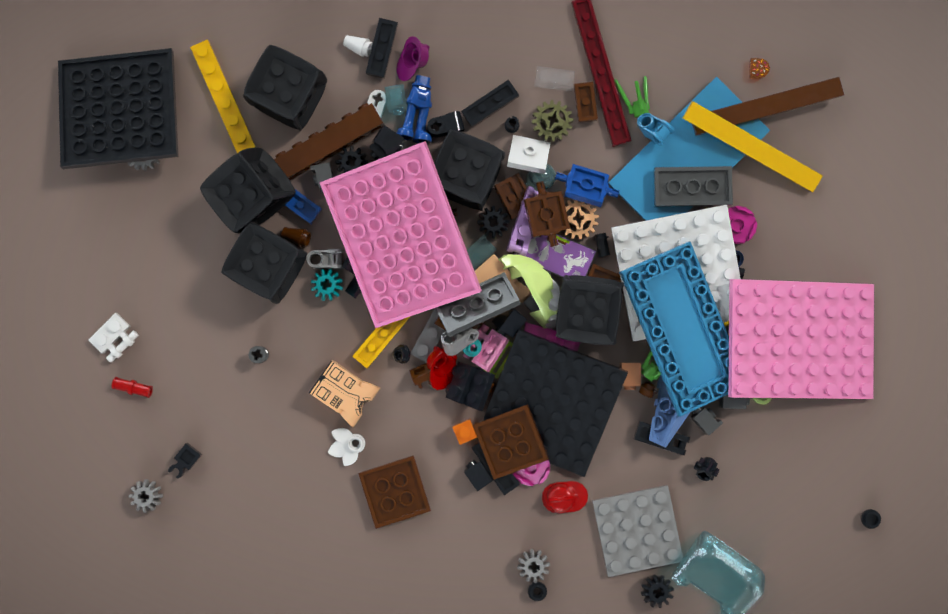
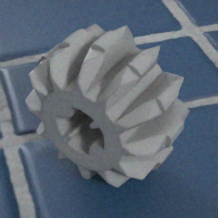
M145 479L143 483L141 481L136 482L137 487H131V491L134 493L130 494L129 498H134V501L130 505L137 504L136 510L142 509L144 513L148 512L149 509L151 511L155 510V505L161 504V501L157 498L163 497V494H158L161 487L155 488L156 482L152 481L149 483L148 479ZM143 493L149 495V498L143 497Z
M530 549L531 555L523 552L525 559L519 557L518 561L522 564L518 565L517 569L523 570L520 573L521 577L527 575V582L533 577L534 583H537L538 576L541 580H544L542 573L549 574V570L545 567H549L550 562H544L548 558L547 555L540 557L541 550H538L536 555H534V550ZM531 562H535L539 566L532 570L529 565H532Z

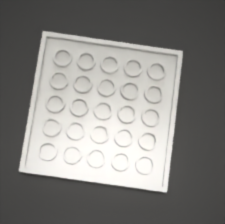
M727 205L611 227L619 272L691 241L723 323L729 321L730 279L741 278ZM624 285L623 294L632 340L646 339Z

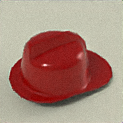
M435 346L433 352L428 356L427 366L430 370V384L432 388L442 390L451 383L453 378L452 369L456 366L457 354L454 356L447 355L444 349Z
M556 482L544 489L542 501L546 509L552 513L575 512L581 510L586 505L588 493L583 484L579 482Z

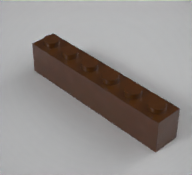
M372 103L361 105L357 112L344 115L338 123L332 122L325 127L326 130L311 134L308 137L309 139L303 143L302 141L295 143L292 146L293 149L287 152L282 151L275 156V162L290 181L310 170V166L324 162L343 151L344 147L348 148L379 130L384 123Z

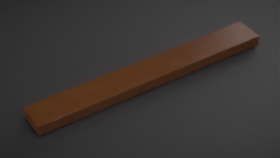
M840 77L711 112L734 125L842 97L844 92ZM692 124L695 136L707 133Z

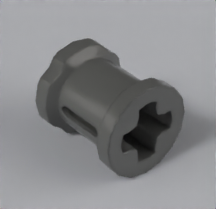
M255 346L250 349L248 356L253 363H263L269 358V353L265 347ZM260 351V353L263 354V357L257 359V355H255V352Z

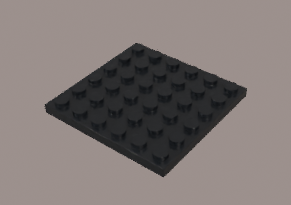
M172 48L58 61L60 167L63 170L179 157L174 52Z
M519 329L483 421L528 404L550 464L585 477L628 371Z

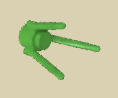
M646 76L643 77L644 99L641 96L639 83L635 81L638 101L633 102V106L617 79L614 80L630 114H634V117L638 118L644 113H649L650 106Z
M650 350L646 360L641 365L643 368L641 373L653 382L661 374L657 364L654 362L649 364L653 355Z

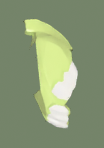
M506 254L498 260L504 264L503 269L509 268L511 280L523 277L540 309L529 314L543 328H556L560 290L550 274L543 269L544 267L540 263L529 257Z

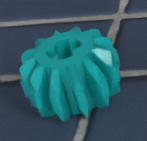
M321 269L322 276L315 273L314 276L318 280H311V283L316 284V286L311 288V291L318 290L315 293V297L318 298L322 294V301L326 300L327 295L329 300L332 301V294L339 297L340 294L336 290H343V287L338 286V284L343 282V279L336 280L339 273L336 272L332 276V269L328 270L327 275L326 271ZM327 280H330L331 287H327V290H324L323 282L326 283Z

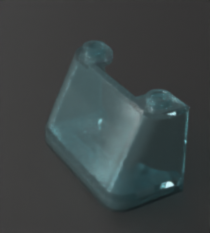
M702 531L672 573L671 578L679 586L686 587L692 583L719 602L721 614H745L764 594L765 575L760 568L707 531Z

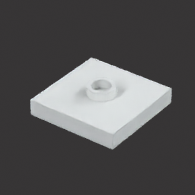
M513 135L507 167L545 174L551 142Z

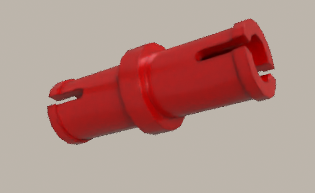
M115 377L112 381V389L125 391L129 395L137 394L150 398L153 392V386L137 383L136 380L128 381Z

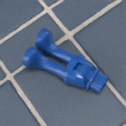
M416 75L415 82L412 83V89L406 101L407 112L404 124L397 131V134L402 136L404 140L409 141L413 139L415 143L426 141L427 144L432 142L431 134L426 132L427 116L429 109L432 107L429 77ZM416 109H418L419 114L415 132H413Z

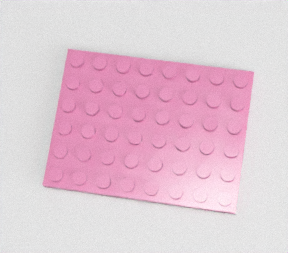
M426 141L320 182L375 328L482 291Z
M730 279L728 397L873 399L874 284Z

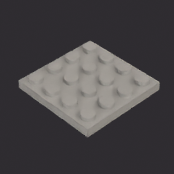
M668 485L592 500L608 577L684 562Z

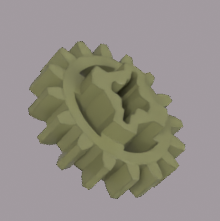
M553 100L550 101V105L543 102V108L537 106L539 113H533V117L536 118L532 120V124L536 125L533 131H539L538 137L545 136L544 141H547L548 138H551L552 143L555 141V138L561 141L562 134L567 137L569 134L567 130L572 129V126L569 125V123L573 122V118H569L572 112H566L567 105L561 107V101H558L557 105L554 104ZM553 109V111L548 114L544 113L547 110ZM559 112L563 114L565 121L561 119ZM555 114V122L551 126V128H549L551 118H553ZM540 121L544 123L546 130L541 127ZM556 129H560V130H561V131H559V132H557V133H552V131H554V130H556Z

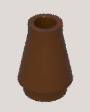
M284 227L281 237L302 248L309 245L311 233L307 229Z

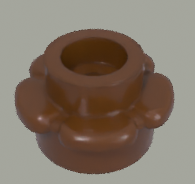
M645 382L641 384L639 393L648 398H653L654 394H657V390H654L656 386Z

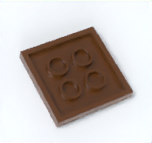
M528 404L473 425L494 480L549 460Z
M414 455L358 473L376 529L431 511Z

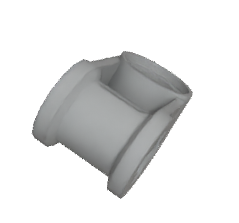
M343 249L314 250L307 255V263L314 269H344L342 267ZM313 255L321 257L319 264L314 265L311 263Z
M472 327L451 337L448 336L447 332H444L441 335V342L445 353L450 356L458 354L478 339L479 332Z

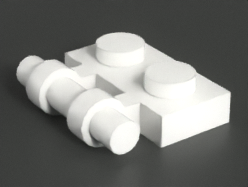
M114 313L89 341L101 353H105L109 349L111 353L106 359L112 363L116 358L119 359L123 355L122 352L128 346H132L135 343L134 340L139 335L134 330L128 335L126 331L131 326L118 313ZM121 337L123 341L116 347L114 343Z

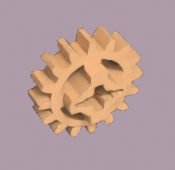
M568 200L566 212L573 208V213L571 216H568V221L575 228V231L566 229L564 235L571 234L572 240L575 236H578V239L581 240L582 235L588 238V231L594 233L593 226H598V223L594 221L599 218V215H594L597 209H591V205H586L584 202L574 200V203H571ZM581 207L586 209L589 214H585L581 210ZM576 213L579 218L583 219L579 224H577L576 220H573L576 217ZM590 222L588 228L583 231V224Z

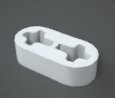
M374 90L370 94L367 103H372L380 118H382L387 97L383 91ZM381 95L383 101H379L376 107V101L373 98Z

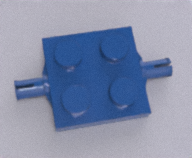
M573 164L568 175L557 172L555 180L565 182L566 190L564 197L600 208L606 195L618 198L620 190L609 188L608 174Z

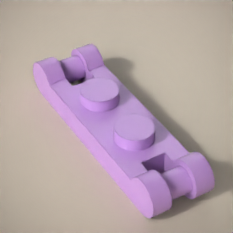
M528 186L523 199L534 197L538 194V191ZM522 200L506 251L526 256L532 236L524 201ZM517 240L522 241L521 246L516 245Z

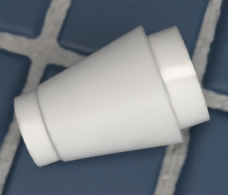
M347 35L343 45L361 57H368L371 53L373 42H370L367 38Z

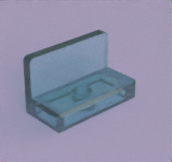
M482 235L467 250L474 271L497 250L486 239L485 235Z

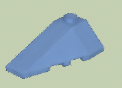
M660 375L657 383V388L659 389L658 397L654 402L656 411L651 422L649 441L666 448L690 413L681 417L677 415L663 378Z

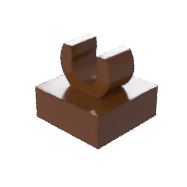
M427 363L409 370L415 386L418 385L422 389L421 383L428 381L430 384V370Z

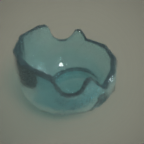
M547 163L545 174L528 171L526 183L528 186L533 187L535 191H538L536 182L544 181L547 192L556 181V172Z

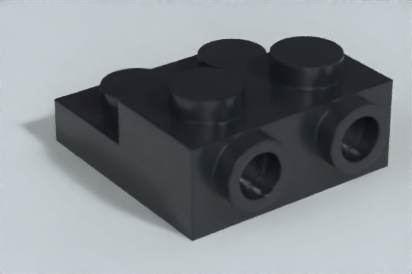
M458 361V364L452 369L453 378L451 383L446 386L445 391L447 394L445 398L483 411L495 375Z

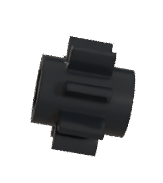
M701 457L694 466V469L697 470L696 475L703 481H713L720 470L716 468L718 463L710 457Z

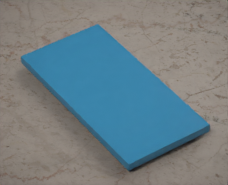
M715 77L692 100L709 111L743 103L718 77ZM690 103L669 123L675 131L673 134L668 135L662 146L651 140L608 182L612 189L620 190L619 196L644 221L686 213L693 207H654L655 167L732 166L733 168L745 156L744 153L709 133L695 136L692 124L682 119ZM760 119L736 125L760 140L770 131Z
M691 241L620 271L619 273L677 415L681 417L728 395L729 336Z

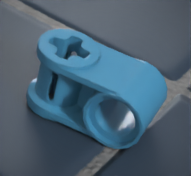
M644 113L637 119V124L643 135L660 146L664 144V140L668 135L673 134L675 131L673 126L667 121L661 120L650 113Z

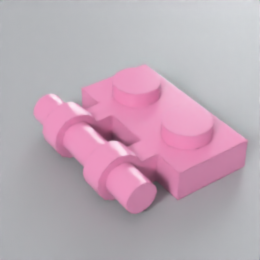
M483 324L478 330V340L480 342L482 339L485 341L482 344L480 353L474 356L471 362L490 372L509 339L493 329L486 335L489 327ZM475 344L471 345V351L475 349ZM465 353L463 354V356L468 360L471 358L467 356Z

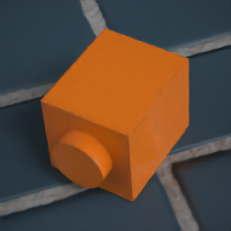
M470 418L452 426L460 445L477 438Z

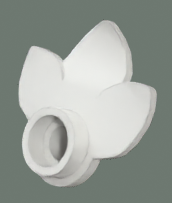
M346 428L333 430L332 435L337 441L331 445L328 453L334 457H343L344 466L353 464L358 458V453L365 447V439L359 434H352ZM353 440L359 441L358 447L353 446Z

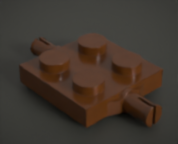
M544 181L536 182L538 194L532 198L523 199L531 236H548L550 247L557 246L556 234L562 230L570 229L562 191L546 192Z

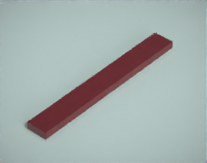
M574 0L571 4L612 147L629 143L632 140L592 1Z

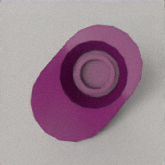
M411 36L406 40L397 63L396 71L400 80H410L417 69L423 68L427 64L429 46L420 43L419 39L415 36Z

